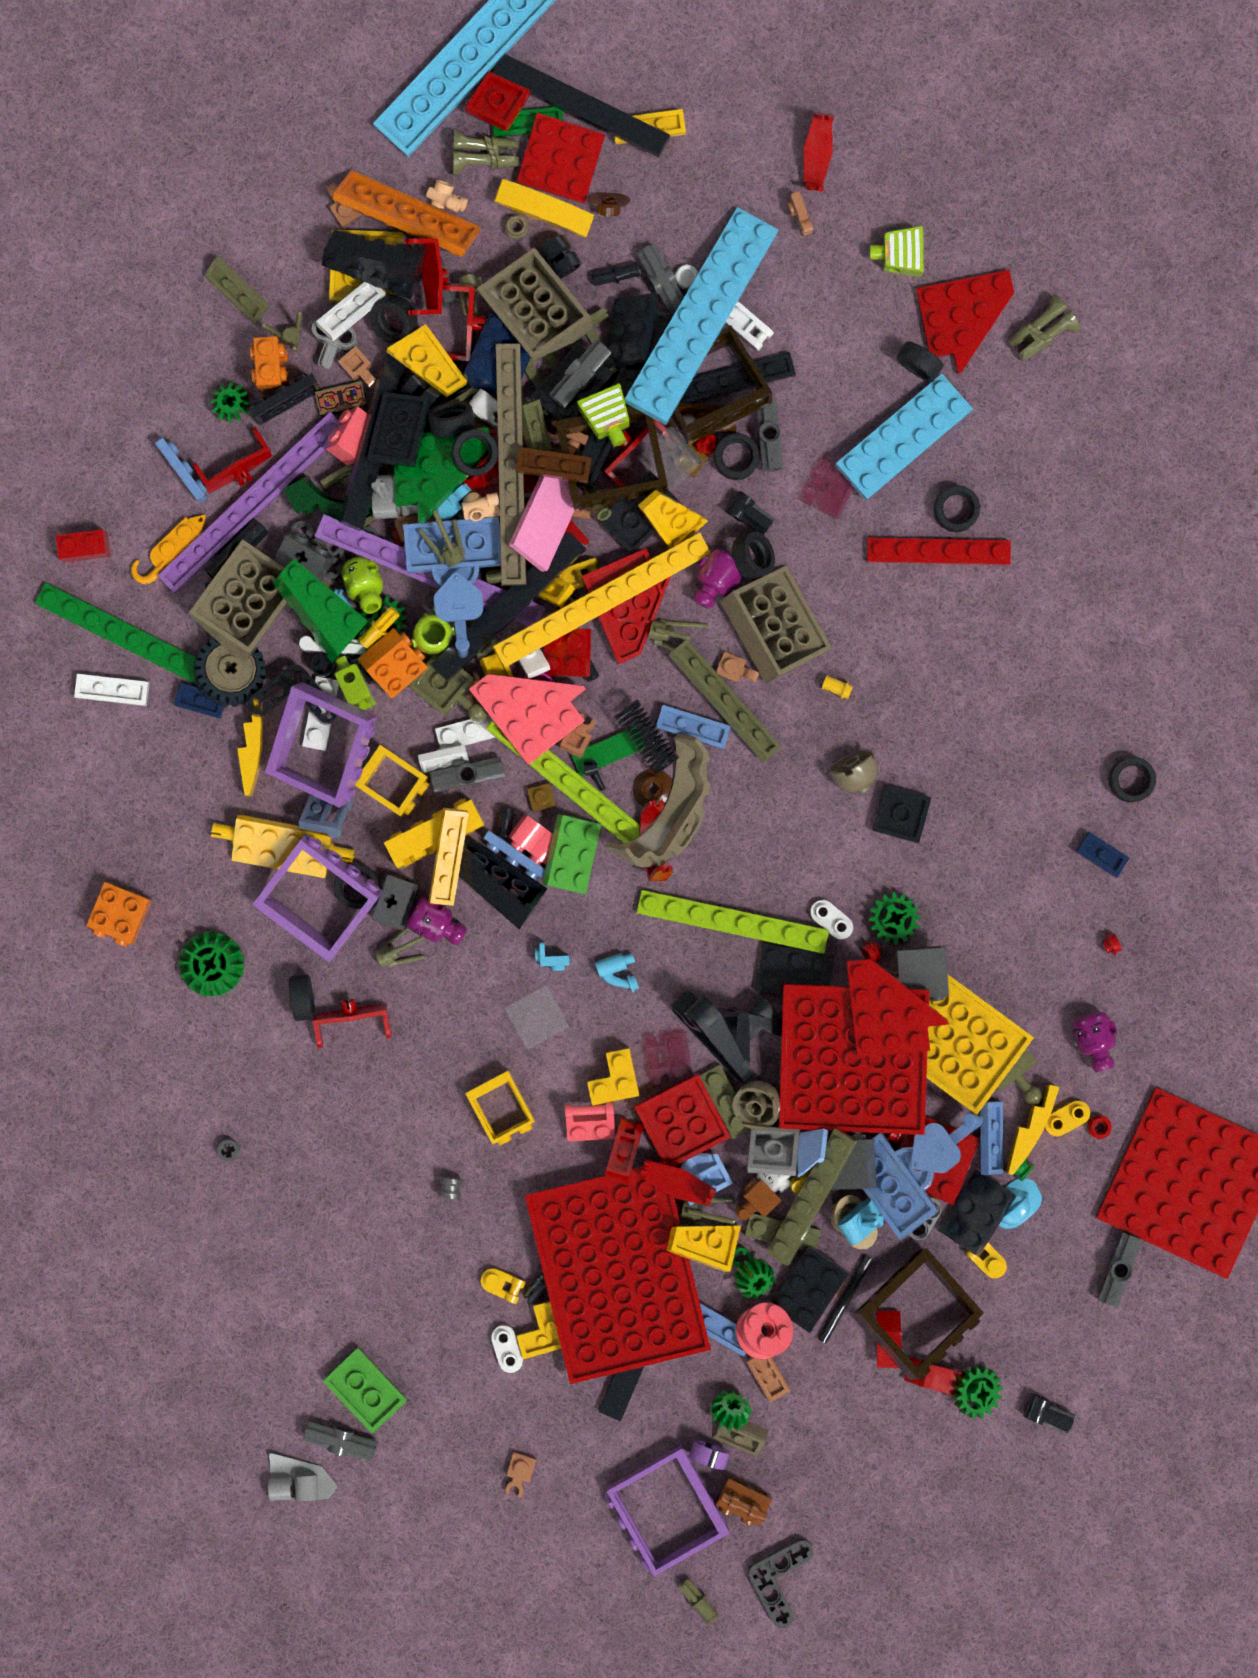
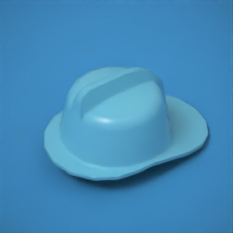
M1025 1178L1023 1181L1016 1179L1005 1187L1017 1195V1197L1000 1222L999 1226L1001 1228L1011 1229L1021 1225L1040 1207L1042 1201L1041 1193L1036 1183L1030 1179Z

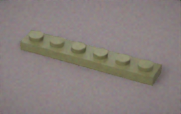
M685 640L669 654L672 660L762 762H765L781 747L688 640Z
M838 1128L834 1129L826 1143L824 1161L821 1163L817 1162L814 1165L768 1248L767 1254L785 1266L790 1264L854 1149L857 1140Z

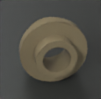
M513 215L507 219L505 231L510 238L521 239L528 233L529 226L524 217ZM514 224L521 225L519 231H514L512 227Z

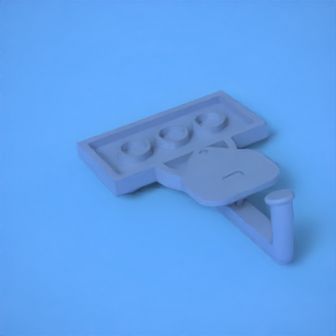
M499 517L482 518L480 521H472L471 519L456 520L462 546L466 554L464 555L465 560L449 568L446 563L441 564L438 556L418 532V529L421 528L441 553H443L442 548L447 545L437 522L403 524L407 574L432 572L434 581L440 587L434 595L435 614L443 621L455 622L457 654L459 657L465 658L468 655V648L470 646L467 640L465 621L475 620L483 612L482 592L474 586L479 575V568L501 566ZM442 521L451 543L456 544L452 521Z
M971 1113L965 1114L963 1116L964 1124L950 1135L940 1124H928L925 1126V1135H915L913 1147L901 1148L895 1151L883 1133H879L873 1138L877 1188L863 1190L872 1199L899 1240L905 1238L939 1211L925 1191L932 1183L934 1172L946 1173L960 1161L961 1152L956 1144L982 1125L983 1119L981 1116Z

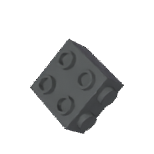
M946 945L897 948L900 982L911 989H930V1001H942L944 996H949Z
M851 1135L852 1138L857 1140V1143L831 1190L877 1188L874 1139H866V1135Z

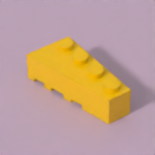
M463 798L453 804V809L467 810L469 812L465 836L485 826L472 800L467 801L466 798ZM443 809L432 814V819L426 822L421 820L411 825L410 830L404 833L399 831L389 837L390 840L384 842L397 869H403L437 851Z

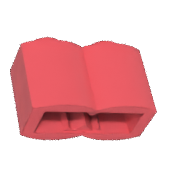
M524 814L508 835L513 840L510 845L521 853L524 849L531 853L529 859L539 866L542 863L547 864L553 834L531 817Z

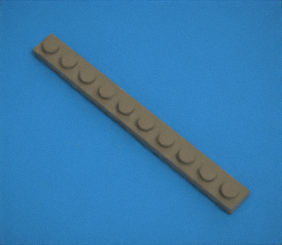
M496 344L502 585H526V559L509 546L510 540L524 512V477L522 473H516L519 447H523L520 344Z

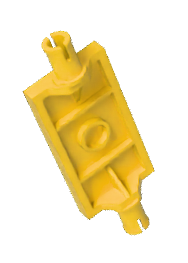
M239 814L236 818L235 827L214 822L211 831L213 832L211 833L212 838L232 841L231 861L273 869L281 867L305 834H308L315 840L318 838L322 846L338 853L341 860L346 863L353 864L355 849L334 846V843L331 841L332 837L327 833L300 829L297 825ZM303 850L287 870L325 878L327 875V868Z

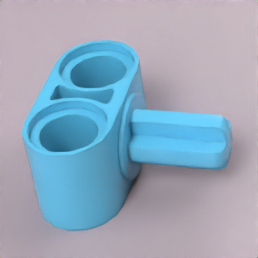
M869 1198L854 1207L837 1223V1226L849 1244L855 1245L865 1239L877 1227L883 1226L884 1216L879 1212L872 1199Z

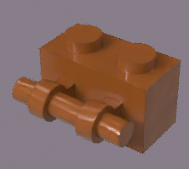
M751 1177L743 1185L744 1191L742 1192L748 1202L746 1204H738L735 1212L740 1220H747L756 1210L765 1218L782 1200L761 1178L755 1179Z
M730 1475L727 1476L716 1499L719 1511L729 1516L732 1513L741 1517L740 1521L749 1526L754 1524L760 1526L765 1521L768 1514L766 1512L772 1502L771 1495Z

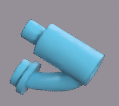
M620 953L595 962L600 978L602 977L608 984L631 989L632 993L639 989L635 975H627L628 980L613 975V973L627 969L626 965L635 962L632 953L625 956Z

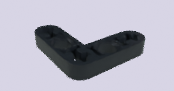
M292 665L253 694L248 700L247 708L252 716L262 717L288 698L291 687L299 684L296 679L290 680L292 677L291 672L293 671L294 673H301L300 680L303 683L308 681V685L321 691L322 689L302 666ZM274 685L282 686L284 694L280 697H274L270 693L271 687ZM266 692L268 699L273 703L269 704L267 700L262 705L263 710L260 711L258 708L254 710L253 701L261 702L265 699L263 693ZM308 701L305 702V707L320 724L329 725L335 721L336 714L331 712V718L328 719L326 716L322 718V710L319 706L314 709L313 706L315 704Z

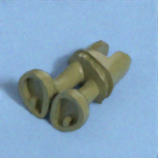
M454 130L453 175L461 174L464 167L468 165L491 166L492 169L497 168V170L518 166L519 157L501 156V151L519 150V141L498 138L492 135L491 138L484 135L483 139L466 137L462 131ZM465 149L486 150L487 154L464 153L458 151H462Z
M1056 294L1049 298L1050 306L1043 314L1030 324L1022 325L1008 343L1012 348L1022 343L1025 339L1029 342L1030 345L1018 354L1022 361L1048 348L1049 344H1055L1052 339L1061 332L1069 330L1072 333H1077L1081 330L1076 317L1071 311H1068L1044 332L1040 331L1051 320L1067 311L1066 304Z

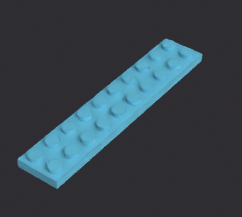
M488 0L378 117L373 126L409 158L556 0Z
M738 207L736 208L625 397L624 401L626 404L667 425L779 231L777 228Z

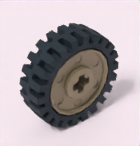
M212 638L202 646L194 664L195 683L198 685L201 694L204 693L205 698L213 700L214 704L218 705L220 703L224 707H228V705H232V707H236L239 704L243 705L248 702L253 694L261 689L264 683L266 664L265 660H263V654L258 651L257 647L247 662H244L225 649L216 639ZM226 667L228 669L232 667L234 669L233 674L231 672L229 674L226 673Z

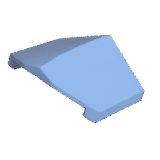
M819 1129L800 1132L798 1143V1177L803 1176L817 1162L821 1163L824 1161L828 1130Z
M700 1153L684 1161L680 1169L688 1171L711 1187L716 1188L715 1193L733 1184L718 1154Z

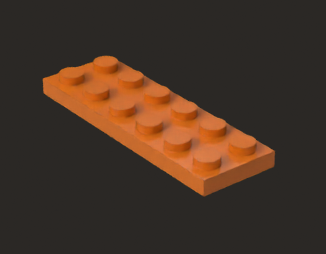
M353 170L349 172L337 187L332 198L343 206L351 207L366 216L384 222L388 226H394L403 230L411 236L421 239L438 238L439 247L461 257H464L481 229L478 225Z

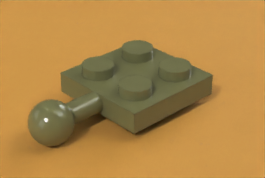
M442 652L434 654L426 664L428 669L408 685L445 717L457 702L468 710L470 719L475 722H481L487 716V712L480 703L474 704L464 695L473 682L476 681L471 675L461 669L448 682L433 667L431 663Z
M1027 1048L1002 1080L997 1090L1000 1092L1015 1080L1024 1091L1025 1102L1029 1105H1038L1043 1099L1042 1091L1038 1087L1031 1086L1023 1076L1024 1072L1037 1063Z

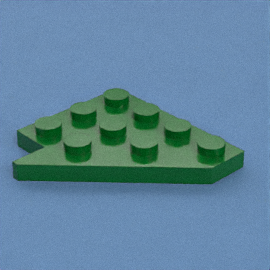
M488 427L476 428L478 430H483L490 434ZM423 433L415 468L394 465L395 505L397 507L418 505V521L420 524H424L432 516L433 510H437L468 477V475L456 468L451 458V448L457 437L442 438L434 436L432 433ZM472 438L463 443L460 455L465 464L471 467H478L489 455V450L482 440Z

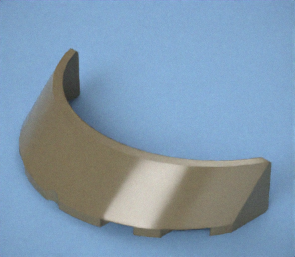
M682 734L675 736L676 754H678L679 758L676 760L673 786L667 803L655 823L639 838L625 844L607 843L605 848L639 867L662 866L667 864L666 861L671 857L680 855L686 849L702 823L706 812L702 805L704 797L710 795L711 787L707 779V762H710L709 753L697 737Z

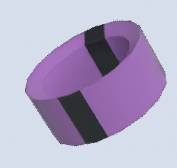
M698 1439L694 1440L689 1453V1458L720 1470H725L730 1456L728 1450Z

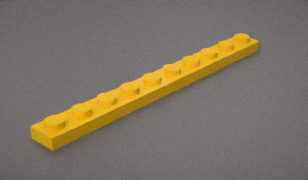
M697 533L492 647L503 668L703 559L711 552L701 533Z

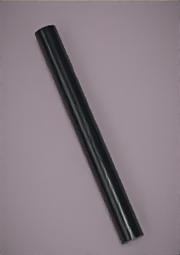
M866 1255L863 1257L818 1339L827 1344L873 1261L872 1258Z

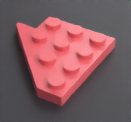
M488 674L469 689L527 765L585 721L570 702L586 690L584 686Z

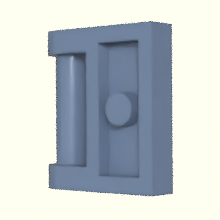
M310 794L299 820V828L327 833L332 838H339L343 831L342 825L347 812L352 809L354 802L351 799L350 803L340 807L334 821L328 822V817L335 805Z

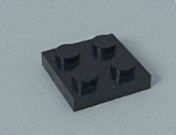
M885 785L872 831L919 844L932 797Z

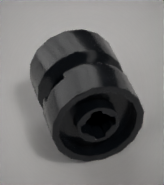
M565 234L554 237L539 249L541 256L547 263H550L551 269L559 279L571 274L582 265L576 252L570 251L571 244Z
M414 374L406 382L399 393L416 396L423 389L424 391L420 394V397H428L431 400L430 409L438 405L444 396L432 385H428L417 374Z

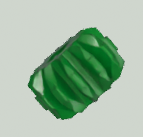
M233 382L228 383V389L223 384H220L219 387L222 391L219 393L213 390L212 393L217 398L210 399V404L216 405L212 408L213 414L219 413L218 419L220 421L226 417L227 422L232 423L233 416H235L237 421H241L239 413L248 415V411L243 407L251 406V402L245 400L248 398L249 393L247 391L242 392L243 387L240 384L235 389ZM228 398L233 400L234 405L232 407H229L226 401Z
M752 1257L750 1262L744 1260V1265L737 1267L738 1272L733 1275L734 1284L737 1290L747 1299L751 1297L756 1300L759 1294L765 1297V1291L772 1290L770 1284L775 1282L773 1276L775 1273L773 1268L762 1258L756 1259Z
M733 1389L729 1393L723 1390L713 1398L709 1413L713 1414L712 1421L719 1422V1428L725 1426L728 1432L732 1428L738 1431L749 1421L752 1408L748 1406L749 1399H742V1393L736 1395Z

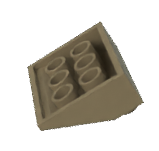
M535 248L476 288L532 360L574 343L593 329L590 315Z
M242 539L188 614L225 649L244 662H247L288 605L273 584L285 568Z
M787 566L731 592L720 601L765 684L782 677L832 649Z

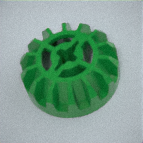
M204 932L192 937L181 950L182 953L178 960L181 972L180 977L190 990L199 995L220 996L226 994L237 986L243 976L245 969L243 952L238 943L226 934ZM204 948H214L211 954H205L202 957L196 955ZM222 955H224V957H225V959H226V969H225V970L222 969V968H223V960H222V958H221ZM194 958L199 960L201 972L198 976L193 968ZM214 958L216 968H210L208 971L209 965L206 961ZM219 972L223 974L217 980L206 981L209 980L211 975Z

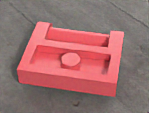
M608 1102L606 1105L593 1106L565 1104L567 1141L615 1139L613 1102Z

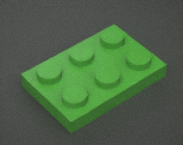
M557 815L542 885L586 894L601 824L565 815Z
M359 1347L323 1380L328 1388L372 1434L408 1400Z

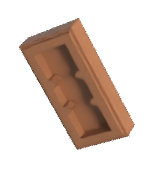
M753 1357L746 1359L748 1366L770 1403L791 1391L772 1357L768 1359H756Z

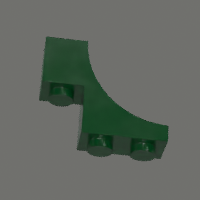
M309 476L283 489L297 514L304 512L305 515H308L318 509V504L323 514L339 520L344 501L323 493L316 487ZM371 498V501H370V505H369V509H368L367 515H369L370 513L373 512L372 509H371V508H372V498Z

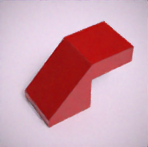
M876 1311V1321L901 1349L900 1311ZM876 1341L877 1368H899Z
M910 1357L915 1366L922 1361L921 1359ZM932 1364L929 1367L931 1371L922 1379L910 1380L906 1374L904 1380L952 1395L957 1392L953 1385L959 1384L956 1377H963L964 1373L944 1365Z

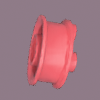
M761 1303L741 1314L736 1325V1337L740 1347L746 1354L756 1359H768L781 1354L788 1348L793 1337V1326L790 1317L781 1307L773 1303ZM762 1326L767 1330V1337L761 1331Z

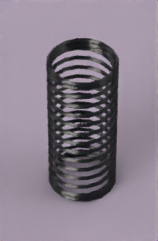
M637 699L617 713L614 718L618 720L628 713L618 722V724H621L629 719L621 728L634 722L624 731L625 733L638 726L627 736L630 737L640 731L631 741L645 734L634 743V746L649 738L637 748V750H640L651 743L640 752L641 755L656 746L643 757V759H646L657 752L647 760L646 763H649L662 755L650 765V768L667 758L653 770L655 774H658L675 762L679 756L676 754V751L669 753L673 747L667 748L670 742L663 744L667 740V738L661 739L663 734L656 736L660 729L654 731L657 725L650 727L654 721L648 722L651 716L644 718L648 712L639 715L644 711V707L638 709L641 703Z

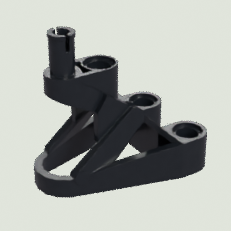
M686 990L670 1006V1009L729 1073L742 1084H745L753 1076L749 1069L750 1040L761 1030L780 1037L782 1036L783 1010L778 1014L762 996H758L744 1011H740L734 1007L717 1008L704 996H700L697 999L690 991Z

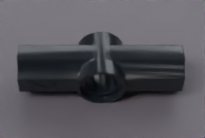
M253 518L204 570L214 579L232 554L231 548L233 545H239L243 539L253 547H256L269 532L260 522Z

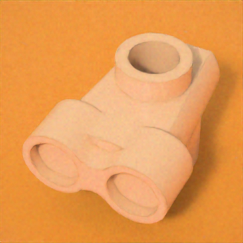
M436 180L435 186L429 187L426 195L427 198L432 199L431 204L442 209L446 206V208L458 212V210L464 211L468 202L467 199L452 194L454 186L442 180Z
M497 492L486 494V497H481L478 493L467 494L463 498L462 503L464 520L480 521L484 517H500Z

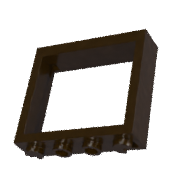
M732 325L721 330L707 355L729 345L756 391L689 424H686L676 407L671 417L688 445L772 404L771 389Z
M632 406L626 407L629 422L646 419L659 480L582 496L578 495L576 481L567 480L574 510L589 511L593 509V506L600 504L603 507H609L617 504V501L626 499V502L637 501L640 499V496L650 495L655 490L663 494L664 491H668L653 418ZM583 416L556 421L561 452L570 454L566 435L592 430Z
M927 1248L919 1249L853 1313L855 1318L910 1380L924 1378L931 1371L929 1367L934 1362L938 1363L948 1354L946 1350L951 1345L954 1347L959 1344L964 1338L962 1334L967 1329L972 1330L980 1323L979 1317L984 1314ZM925 1263L967 1310L969 1315L915 1366L871 1314Z

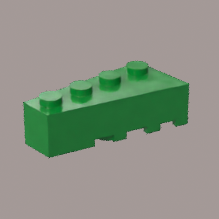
M294 558L273 583L291 609H294L299 615V620L311 631L317 644L322 646L328 654L327 657L332 663L368 622Z

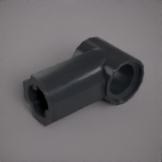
M738 491L725 511L731 517L735 516L734 519L744 522L753 530L764 535L775 521V518L755 505L756 502L748 495Z
M1033 1393L1023 1414L1025 1418L1040 1425L1044 1423L1066 1434L1071 1429L1075 1418L1074 1413L1053 1405L1051 1401L1043 1397L1040 1398V1396Z

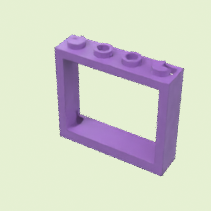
M303 682L292 686L265 773L339 808L350 803L352 796L356 793V790H354L356 781L360 779L363 772L361 768L362 762L370 750L368 746L370 738L376 732L374 727L377 716ZM306 701L359 725L338 791H334L285 768Z
M305 834L252 905L330 963L380 897L383 890L374 884V880L366 879L362 876L358 868L342 861L338 853L322 846L318 838L315 840L308 834ZM302 850L368 898L367 902L335 944L269 896Z
M682 1445L611 1484L606 1489L607 1495L605 1497L611 1509L615 1507L618 1511L619 1516H617V1520L623 1530L628 1529L631 1535L628 1539L635 1551L640 1550L643 1556L640 1559L642 1565L646 1568L647 1572L651 1570L654 1576L730 1533L729 1527ZM677 1458L716 1528L656 1561L617 1491Z

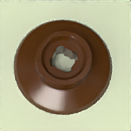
M598 192L588 196L589 202L597 206V213L609 217L620 215L621 207L628 205L631 200L628 196L620 193Z
M655 768L644 770L636 777L633 783V795L639 805L644 807L649 801L655 800V803H658L659 800H662L665 807L673 786V781L666 772L661 771L655 774L653 772ZM652 783L659 787V790L654 795L648 791Z

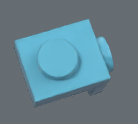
M545 942L539 943L540 947L535 948L536 962H540V967L550 966L551 971L565 970L566 965H570L569 956L546 957Z

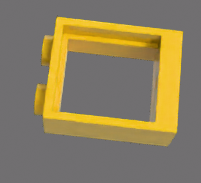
M379 745L364 767L362 775L356 781L355 786L403 817L404 814L409 816L416 806V803L413 801L418 794L422 796L430 784L427 783L429 778ZM386 756L419 778L399 808L367 787V784Z
M509 1070L465 1093L492 1145L498 1142L499 1146L512 1140L510 1135L519 1131L520 1134H523L533 1128L532 1123L536 1120ZM508 1082L527 1119L496 1135L477 1098Z

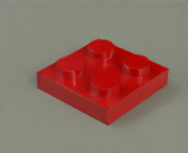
M488 71L466 105L465 110L467 114L508 131L530 97V90Z
M576 628L543 646V655L550 666V670L545 673L550 676L590 677L591 629Z

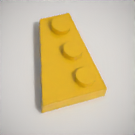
M426 324L386 350L388 354L446 397L467 384L465 377Z
M655 490L638 505L669 549L690 538L708 522L702 515L658 490Z
M741 1226L672 1227L666 1251L723 1272H730Z

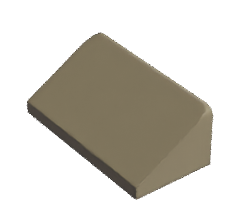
M749 1421L738 1431L732 1428L728 1432L725 1426L719 1428L718 1425L713 1438L757 1457L766 1441L768 1430Z

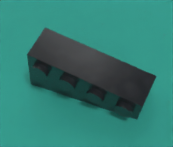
M334 230L324 248L322 266L411 300L421 280L426 248L418 247L417 250L408 249L407 244L397 243L394 246L385 244L382 239L375 238V240L369 241L365 240L362 235Z
M470 836L464 840L459 877L520 930L548 888Z

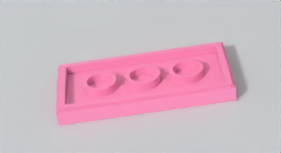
M539 477L509 543L510 547L542 572L548 570L574 513L567 480ZM577 487L578 495L581 496L583 491Z

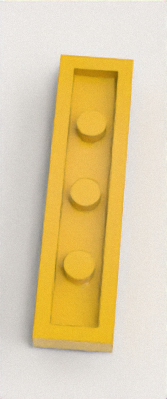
M443 808L429 895L430 903L454 906L469 815L467 810Z

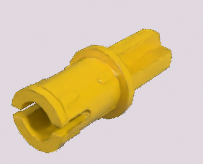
M393 607L388 608L377 621L373 620L369 629L359 637V642L365 648L370 649L382 635L387 634L386 630L399 617L398 611Z

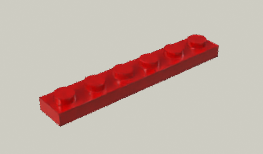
M868 538L867 563L1010 565L1011 541Z

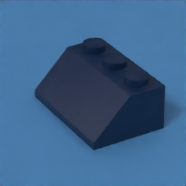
M490 312L465 369L464 376L470 387L497 394L496 344L520 343L493 312ZM520 345L522 379L531 357Z

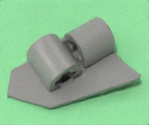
M274 1453L269 1454L271 1478L268 1484V1494L270 1501L330 1499L338 1488V1485L322 1466Z

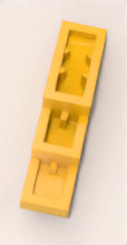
M501 179L493 201L530 219L540 220L558 229L563 228L583 238L587 237L594 218V214L505 179Z
M256 700L253 701V702H254V707H253V709L255 710V709L258 708V709H260V711H261V710H262V701H261V702H257ZM252 716L253 722L243 723L247 747L237 749L244 795L246 797L253 796L259 775L263 751V716Z
M1047 1084L1041 1107L1031 1106L1026 1128L1016 1127L1006 1173L1013 1175L1032 1151L1052 1112L1059 1087Z

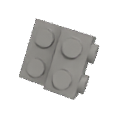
M769 1127L765 1130L751 1129L748 1173L796 1176L800 1129H779L776 1127Z

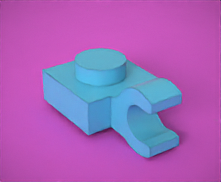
M466 483L452 493L437 509L442 521L450 520L462 509L460 500L472 491Z

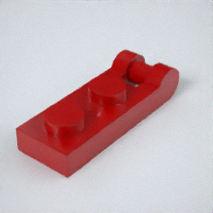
M621 1117L605 1175L628 1181L644 1127L643 1123L628 1122V1119Z

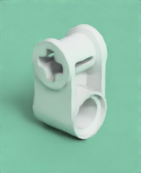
M479 389L469 403L472 406L473 414L494 429H498L495 417L498 415L497 401L486 391Z

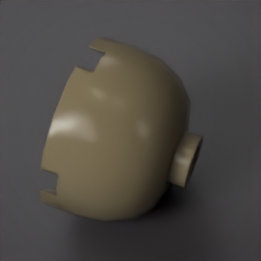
M870 749L857 750L859 755L849 759L848 754L837 760L830 767L832 771H829L840 789L846 792L864 793L871 788V784L878 776V764Z
M751 1081L743 1085L733 1098L732 1108L736 1118L740 1117L744 1121L743 1125L748 1128L765 1130L774 1124L780 1115V1094L770 1083Z

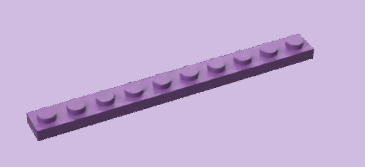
M329 412L174 559L158 577L176 594L230 543L253 518H256L284 491V488L290 486L326 451V447L330 442L328 440L329 435L340 424L339 420Z
M325 514L323 515L315 537L440 589L433 579L432 572L407 574L405 548L363 530L357 531L339 523V520ZM479 579L474 584L482 592L483 607L486 609L490 608L506 592V590ZM531 602L514 620L530 626L541 620L546 607Z

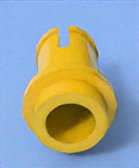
M827 675L821 689L841 696L840 699H848L853 686L849 684V681L845 683Z

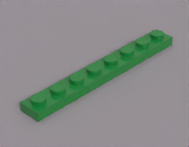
M47 583L44 584L35 602L36 605L196 684L194 676L196 657Z

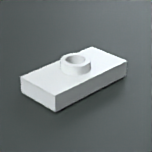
M540 649L518 660L528 679L550 670L549 663Z
M465 745L440 748L434 752L418 755L423 774L469 763Z

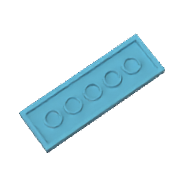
M941 374L934 382L926 386L841 458L835 466L864 500L867 501L967 416L973 408L947 378Z

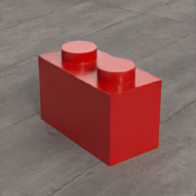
M103 529L56 535L58 559L63 563L111 557L108 533Z

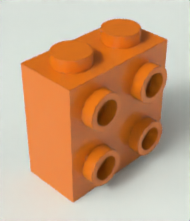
M277 336L253 338L254 345H250L251 360H254L255 369H252L251 373L252 382L256 388H259L262 394H274L276 389L284 385L290 386L289 372H286V367H284V363L288 362V351L284 343H281Z
M394 628L357 659L391 699L428 669L422 661L425 659V656L417 647L412 650L410 647L412 641L404 632L399 635Z
M104 882L86 927L91 928V933L96 936L105 938V935L113 937V942L121 946L127 947L128 944H135L153 900L112 883Z

